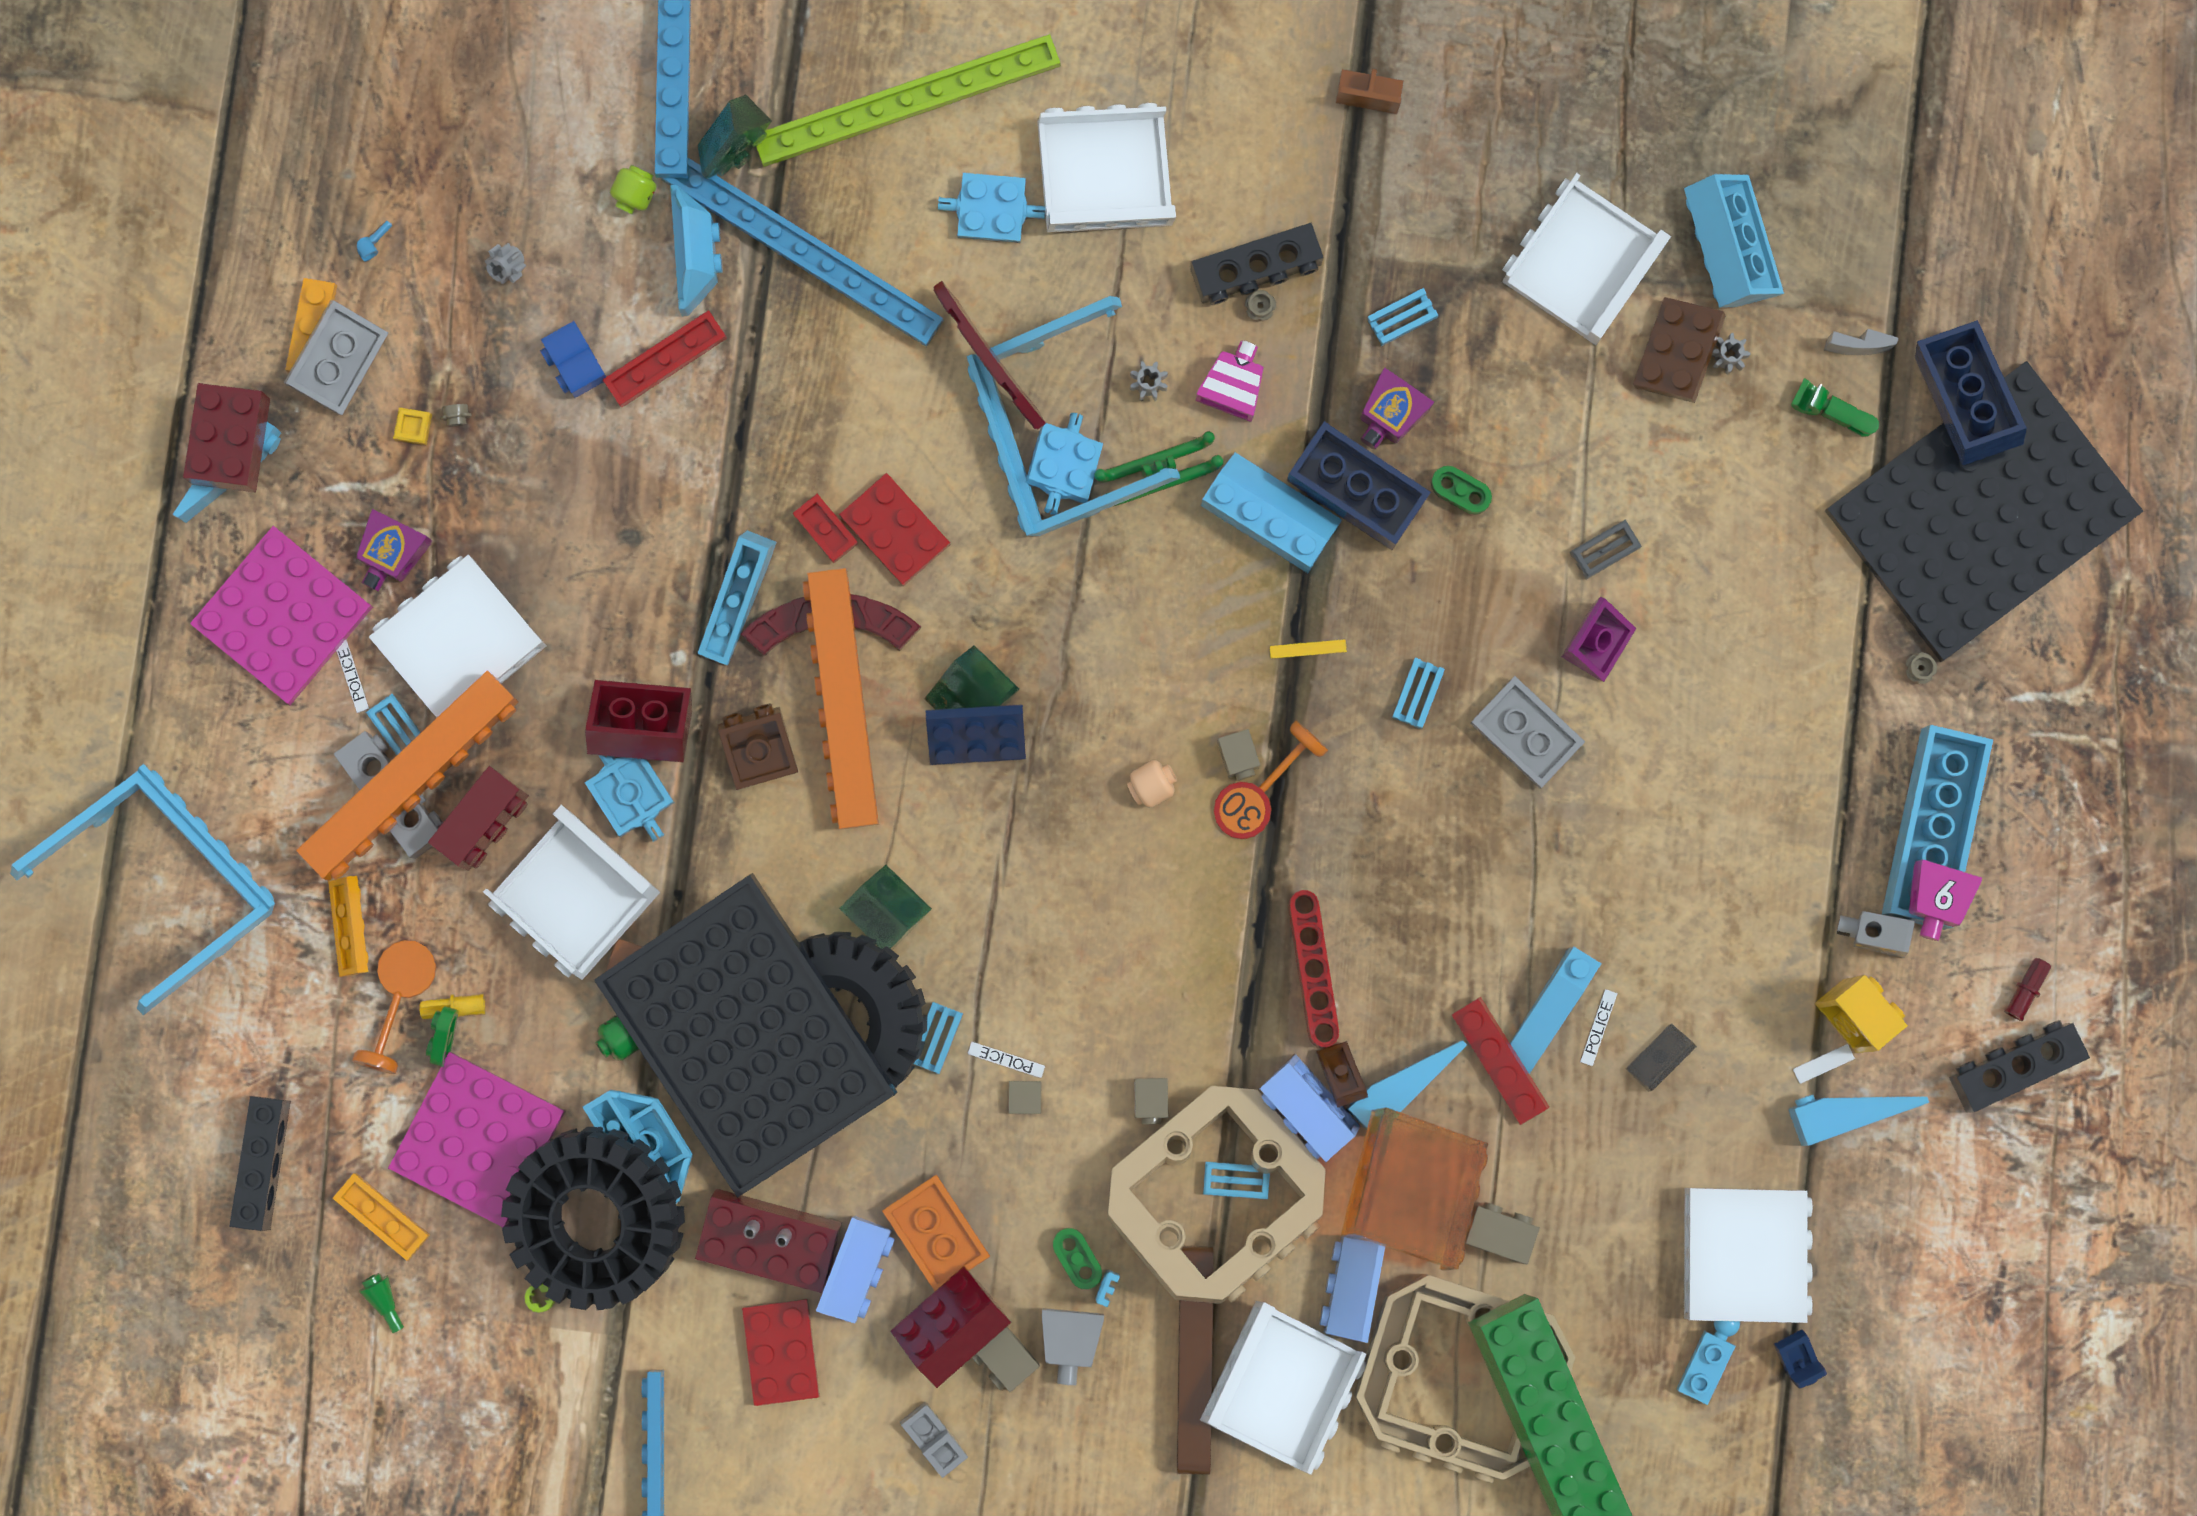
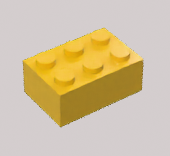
M1866 975L1843 979L1814 1003L1855 1053L1879 1051L1908 1026L1903 1020L1905 1017L1903 1011L1894 1002L1888 1003L1881 994L1884 992L1882 986L1871 976L1867 978Z

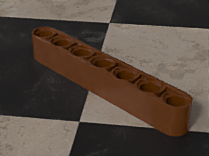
M1183 1246L1181 1251L1205 1279L1213 1274V1247ZM1179 1300L1177 1474L1210 1475L1211 1426L1200 1421L1212 1395L1213 1303Z

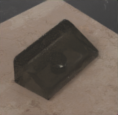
M1670 1023L1625 1069L1648 1092H1651L1697 1046Z

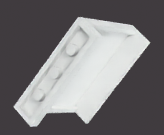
M1145 103L1139 105L1138 108L1112 105L1107 107L1106 110H1095L1092 106H1083L1077 108L1076 111L1064 112L1062 108H1049L1045 110V113H1040L1037 124L1047 232L1172 226L1176 218L1175 205L1171 204L1164 128L1166 107H1157L1155 103Z
M1576 173L1571 181L1565 178L1555 194L1559 196V199L1555 205L1547 204L1538 217V220L1542 223L1535 232L1532 229L1528 231L1520 243L1524 247L1518 257L1514 254L1510 257L1502 269L1507 273L1502 282L1594 345H1597L1671 236L1662 230L1656 234L1579 182L1578 179L1581 175Z
M469 555L464 558L460 556L453 560L447 566L448 572L440 578L434 577L422 587L424 591L415 599L410 597L402 602L397 608L399 612L390 620L384 618L378 622L372 629L374 633L369 636L436 718L487 670L502 684L546 647L540 637L530 628Z
M560 805L553 813L558 819L554 826L494 893L488 889H485L483 893L491 899L488 905L501 917L508 914L513 919L510 925L523 937L529 934L535 939V942L532 944L534 948L545 957L551 954L558 960L554 964L558 970L568 978L574 974L583 980L657 897L660 891L573 813Z
M1685 1188L1684 1319L1807 1323V1315L1812 1314V1297L1807 1296V1283L1812 1281V1264L1807 1263V1250L1812 1249L1813 1242L1812 1232L1807 1230V1217L1812 1216L1813 1209L1812 1199L1807 1197V1191Z
M1255 1301L1200 1421L1305 1473L1312 1474L1313 1470H1317L1323 1461L1324 1452L1322 1450L1327 1439H1332L1337 1431L1338 1422L1336 1420L1341 1409L1344 1410L1351 1400L1352 1392L1350 1389L1355 1379L1358 1380L1364 1372L1366 1366L1364 1359L1367 1354L1356 1351L1275 1310V1307L1265 1302Z

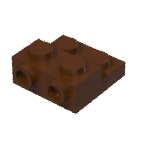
M772 704L760 705L753 709L754 714L742 717L741 713L729 714L722 718L723 723L718 724L719 736L736 790L798 773L780 706L773 708Z

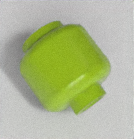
M630 165L629 169H620L610 189V195L618 200L615 206L630 214H633L635 209L639 211L646 210L657 187L656 183L652 180L654 175L634 165Z

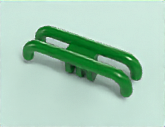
M1207 431L1202 436L1110 469H1098L1094 473V478L1100 483H1105L1142 471L1143 477L1146 478L1160 472L1164 468L1176 469L1174 459L1210 446L1215 440V435ZM1215 455L1204 463L1178 471L1180 479L1117 505L1210 474L1223 465V458L1220 455Z

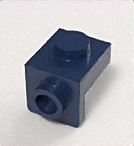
M1803 1329L1774 1343L1787 1376L1799 1389L1812 1385L1827 1375L1825 1368L1816 1357L1808 1335Z

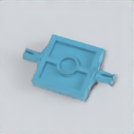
M963 173L962 188L958 199L942 197L938 199V210L956 211L959 219L958 238L1021 243L1022 226L1026 217L1045 219V206L1027 205L1025 198L1026 178Z
M1078 413L1070 414L1067 428H1059L1048 423L1040 428L1025 483L1036 486L1049 494L1044 511L1046 513L1050 512L1051 515L1058 513L1061 499H1072L1080 503L1088 501L1094 473L1101 454L1103 443L1084 437L1079 433L1083 416L1079 414L1077 417Z
M598 755L605 766L596 776L586 781L585 784L618 836L622 837L631 830L644 826L652 842L658 840L652 828L659 838L663 837L665 834L654 819L661 811L675 802L648 760L625 757L615 759L614 756Z

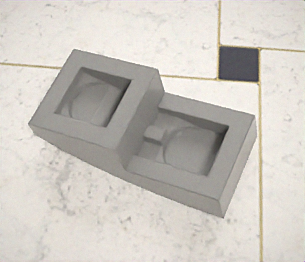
M1867 329L1860 339L1834 331L1827 338L1824 350L1845 355L1879 354L1890 351L1897 344L1898 338L1871 329Z
M926 1402L900 1421L901 1426L942 1478L968 1458L967 1454Z

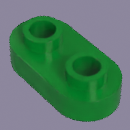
M1453 466L1439 468L1431 479V488L1435 495L1469 514L1477 515L1483 513L1492 501L1491 490L1486 484ZM1441 480H1451L1452 487L1449 489L1444 488L1441 485ZM1471 494L1478 495L1480 503H1471L1469 496Z
M444 1006L441 1012L436 1011L433 1016L431 1029L435 1030L434 1037H431L426 1049V1056L430 1057V1064L444 1067L445 1059L448 1053L451 1052L458 1019L457 1009Z
M1074 1228L1060 1230L1054 1237L1053 1249L1070 1280L1080 1289L1086 1290L1095 1287L1101 1280L1102 1269L1084 1236ZM1066 1238H1072L1075 1241L1076 1245L1073 1250L1068 1251L1064 1249L1063 1241ZM1084 1266L1092 1270V1275L1088 1279H1083L1079 1275L1080 1269Z

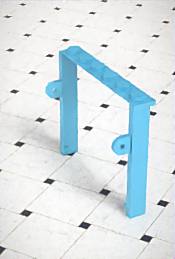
M1108 296L998 344L991 349L999 360L1017 352L1028 353L1038 350L1044 346L1043 341L1102 315L1107 314V317L1116 315L1114 310L1122 307L1120 298ZM971 354L967 356L970 365L968 366V373L971 380L976 383L979 392L978 403L981 410L986 413L989 422L988 433L992 441L996 443L999 452L998 463L1002 471L1006 473L1009 482L1008 493L1010 498L1016 503L1019 512L1018 523L1020 528L1026 533V536L1044 535L1180 479L1178 469L1164 468L1154 475L1042 520L1031 486L1025 483L1027 474L996 381L977 355Z
M144 764L138 768L137 772L11 865L10 872L16 880H19L24 875L27 878L31 877L34 873L32 871L33 868L89 826L93 825L97 828L104 824L113 815L117 805L141 789L254 910L149 993L144 994L137 1005V1009L142 1015L149 1012L214 959L221 957L229 951L237 941L272 914L275 905L270 891L264 886L259 887L252 879L249 869L243 863H237L230 856L228 847L221 840H215L208 833V827L204 821L198 816L193 817L186 809L183 799L176 793L172 794L164 786L165 783L162 777L156 771H150Z

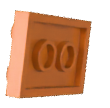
M937 1174L882 1210L934 1291L941 1287L963 1266L969 1271L990 1257Z

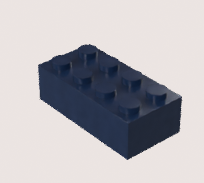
M1978 320L1917 341L1916 362L1962 465L2024 444L2027 427Z
M1325 421L1288 474L1286 480L1390 550L1394 549L1431 493Z

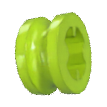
M544 1284L538 1287L542 1293L548 1291V1287ZM533 1286L527 1289L524 1297L525 1303L533 1312H545L555 1304V1301L546 1299L544 1301L547 1304L541 1307L539 1302L534 1303L532 1301V1296L536 1295L534 1292L536 1289Z

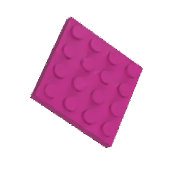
M272 526L190 624L277 696L291 705L373 607L286 535Z
M449 1052L445 1059L444 1067L440 1068L388 1169L504 1227L508 1223L509 1218L501 1217L502 1202L510 1196V1192L506 1191L512 1175L520 1170L518 1166L528 1155L552 1138L565 1110Z

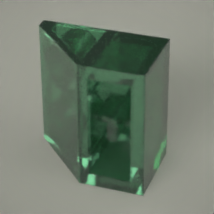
M746 94L732 99L726 104L697 145L701 172L706 179L717 174L723 176L735 167L737 169L743 167L751 158L749 152L752 148L759 145L767 136L765 130L772 120Z
M973 645L954 660L924 699L935 710L1007 706L1020 688Z
M887 865L883 866L861 885L839 908L868 937L877 940L876 945L882 949L888 946L891 950H894L932 910Z

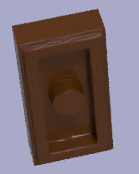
M1347 1041L1316 1051L1337 1108L1368 1098L1366 1087Z

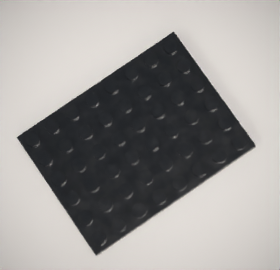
M2027 361L2004 377L2027 427L2023 445L1962 465L1943 422L1825 510L1940 662L1950 657L2144 512Z
M753 873L594 979L737 1198L898 1093Z

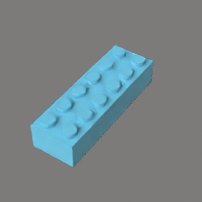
M1934 725L1921 729L1881 915L1912 920L1917 924L1923 925L1924 918L1909 913L1913 869L1916 861L1927 860L1962 872L1966 871L1993 739ZM1943 925L1942 930H1946V929H1950V928H1954V927H1950V926H1947V925Z

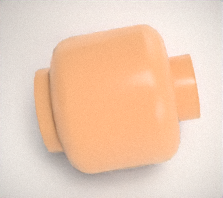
M1152 760L1132 771L1130 775L1131 781L1127 785L1138 805L1144 804L1152 808L1174 795L1173 783L1177 781V778L1169 764L1163 767L1157 760Z

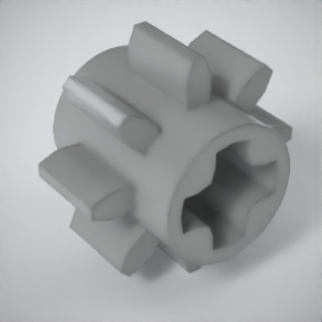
M510 243L503 247L497 244L488 251L490 257L485 260L488 274L494 280L501 281V284L508 280L514 283L523 276L521 271L526 267V264H524L522 252L517 247L510 246Z
M1731 333L1726 341L1718 337L1716 346L1719 349H1714L1712 354L1716 361L1713 368L1715 369L1719 366L1724 368L1726 375L1732 371L1734 366L1741 371L1745 367L1741 359H1746L1751 355V352L1745 351L1743 346L1747 340L1739 341L1734 339V333ZM1733 350L1735 352L1734 356L1727 358L1724 355L1726 351Z
M1141 361L1139 373L1137 371H1131L1130 376L1137 380V382L1130 385V390L1135 391L1138 389L1141 401L1145 396H1152L1153 400L1156 401L1159 390L1167 391L1168 386L1162 383L1161 380L1168 376V372L1163 371L1160 373L1157 369V361L1153 366H1146ZM1148 375L1150 379H1155L1154 386L1149 387L1148 383H1143L1144 376Z

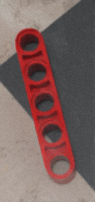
M1301 890L1290 898L1288 911L1307 1032L1313 1045L1319 1048H1326L1332 1046L1339 1037L1329 962L1318 898L1309 890ZM1306 897L1311 901L1312 909L1310 913L1301 914L1296 910L1295 901L1297 898ZM1309 928L1315 931L1317 941L1314 945L1306 946L1301 942L1300 933L1303 929ZM1315 960L1321 964L1322 973L1318 978H1311L1306 974L1305 965L1308 961ZM1321 992L1326 996L1327 1005L1323 1010H1316L1311 1006L1310 997L1313 993ZM1319 1024H1326L1331 1028L1332 1037L1328 1042H1321L1316 1038L1315 1030Z

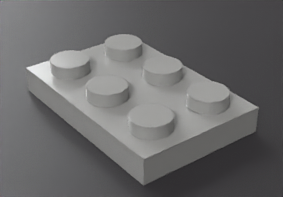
M330 300L284 383L338 415H343L387 337L388 332L336 301Z
M1516 676L1470 723L1539 789L1585 743L1577 733Z

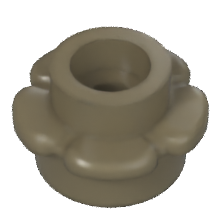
M1257 290L1246 298V312L1253 320H1268L1272 317V311L1276 308V301L1267 291ZM1259 303H1262L1263 308L1260 309L1257 307V305Z
M467 404L448 405L442 407L443 416L440 419L447 421V426H461L467 424L466 419L470 418L472 414L468 412Z
M1921 652L1918 655H1912L1906 662L1908 667L1906 674L1911 681L1926 684L1937 673V664L1927 653ZM1920 665L1924 667L1923 671H1919L1918 667Z

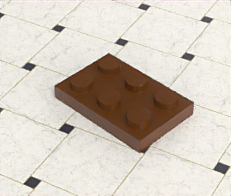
M1664 297L1633 382L1634 387L1695 403L1726 317L1724 311Z

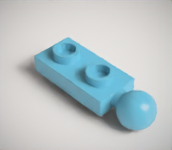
M1714 1321L1716 1330L1714 1335L1704 1330L1676 1388L1679 1392L1708 1405L1736 1347L1726 1340L1738 1332L1740 1321Z

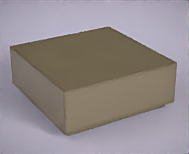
M1009 1081V1114H1041V1081Z

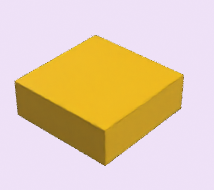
M399 408L393 439L395 441L427 445L432 414L430 412Z

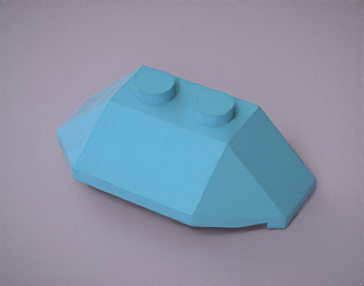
M670 185L678 308L683 317L689 316L718 283L717 273L723 272L721 254H716L715 242H720L719 223H714L711 214L678 185Z
M609 1090L583 1106L594 1127H603V1133L608 1134L611 1130L616 1129L628 1133L627 1141L631 1144L640 1139L650 1146L652 1150L648 1156L653 1161L660 1157L670 1168V1171L665 1174L667 1181L676 1180L682 1194L693 1154L658 1098ZM681 1196L676 1200V1203L680 1201Z

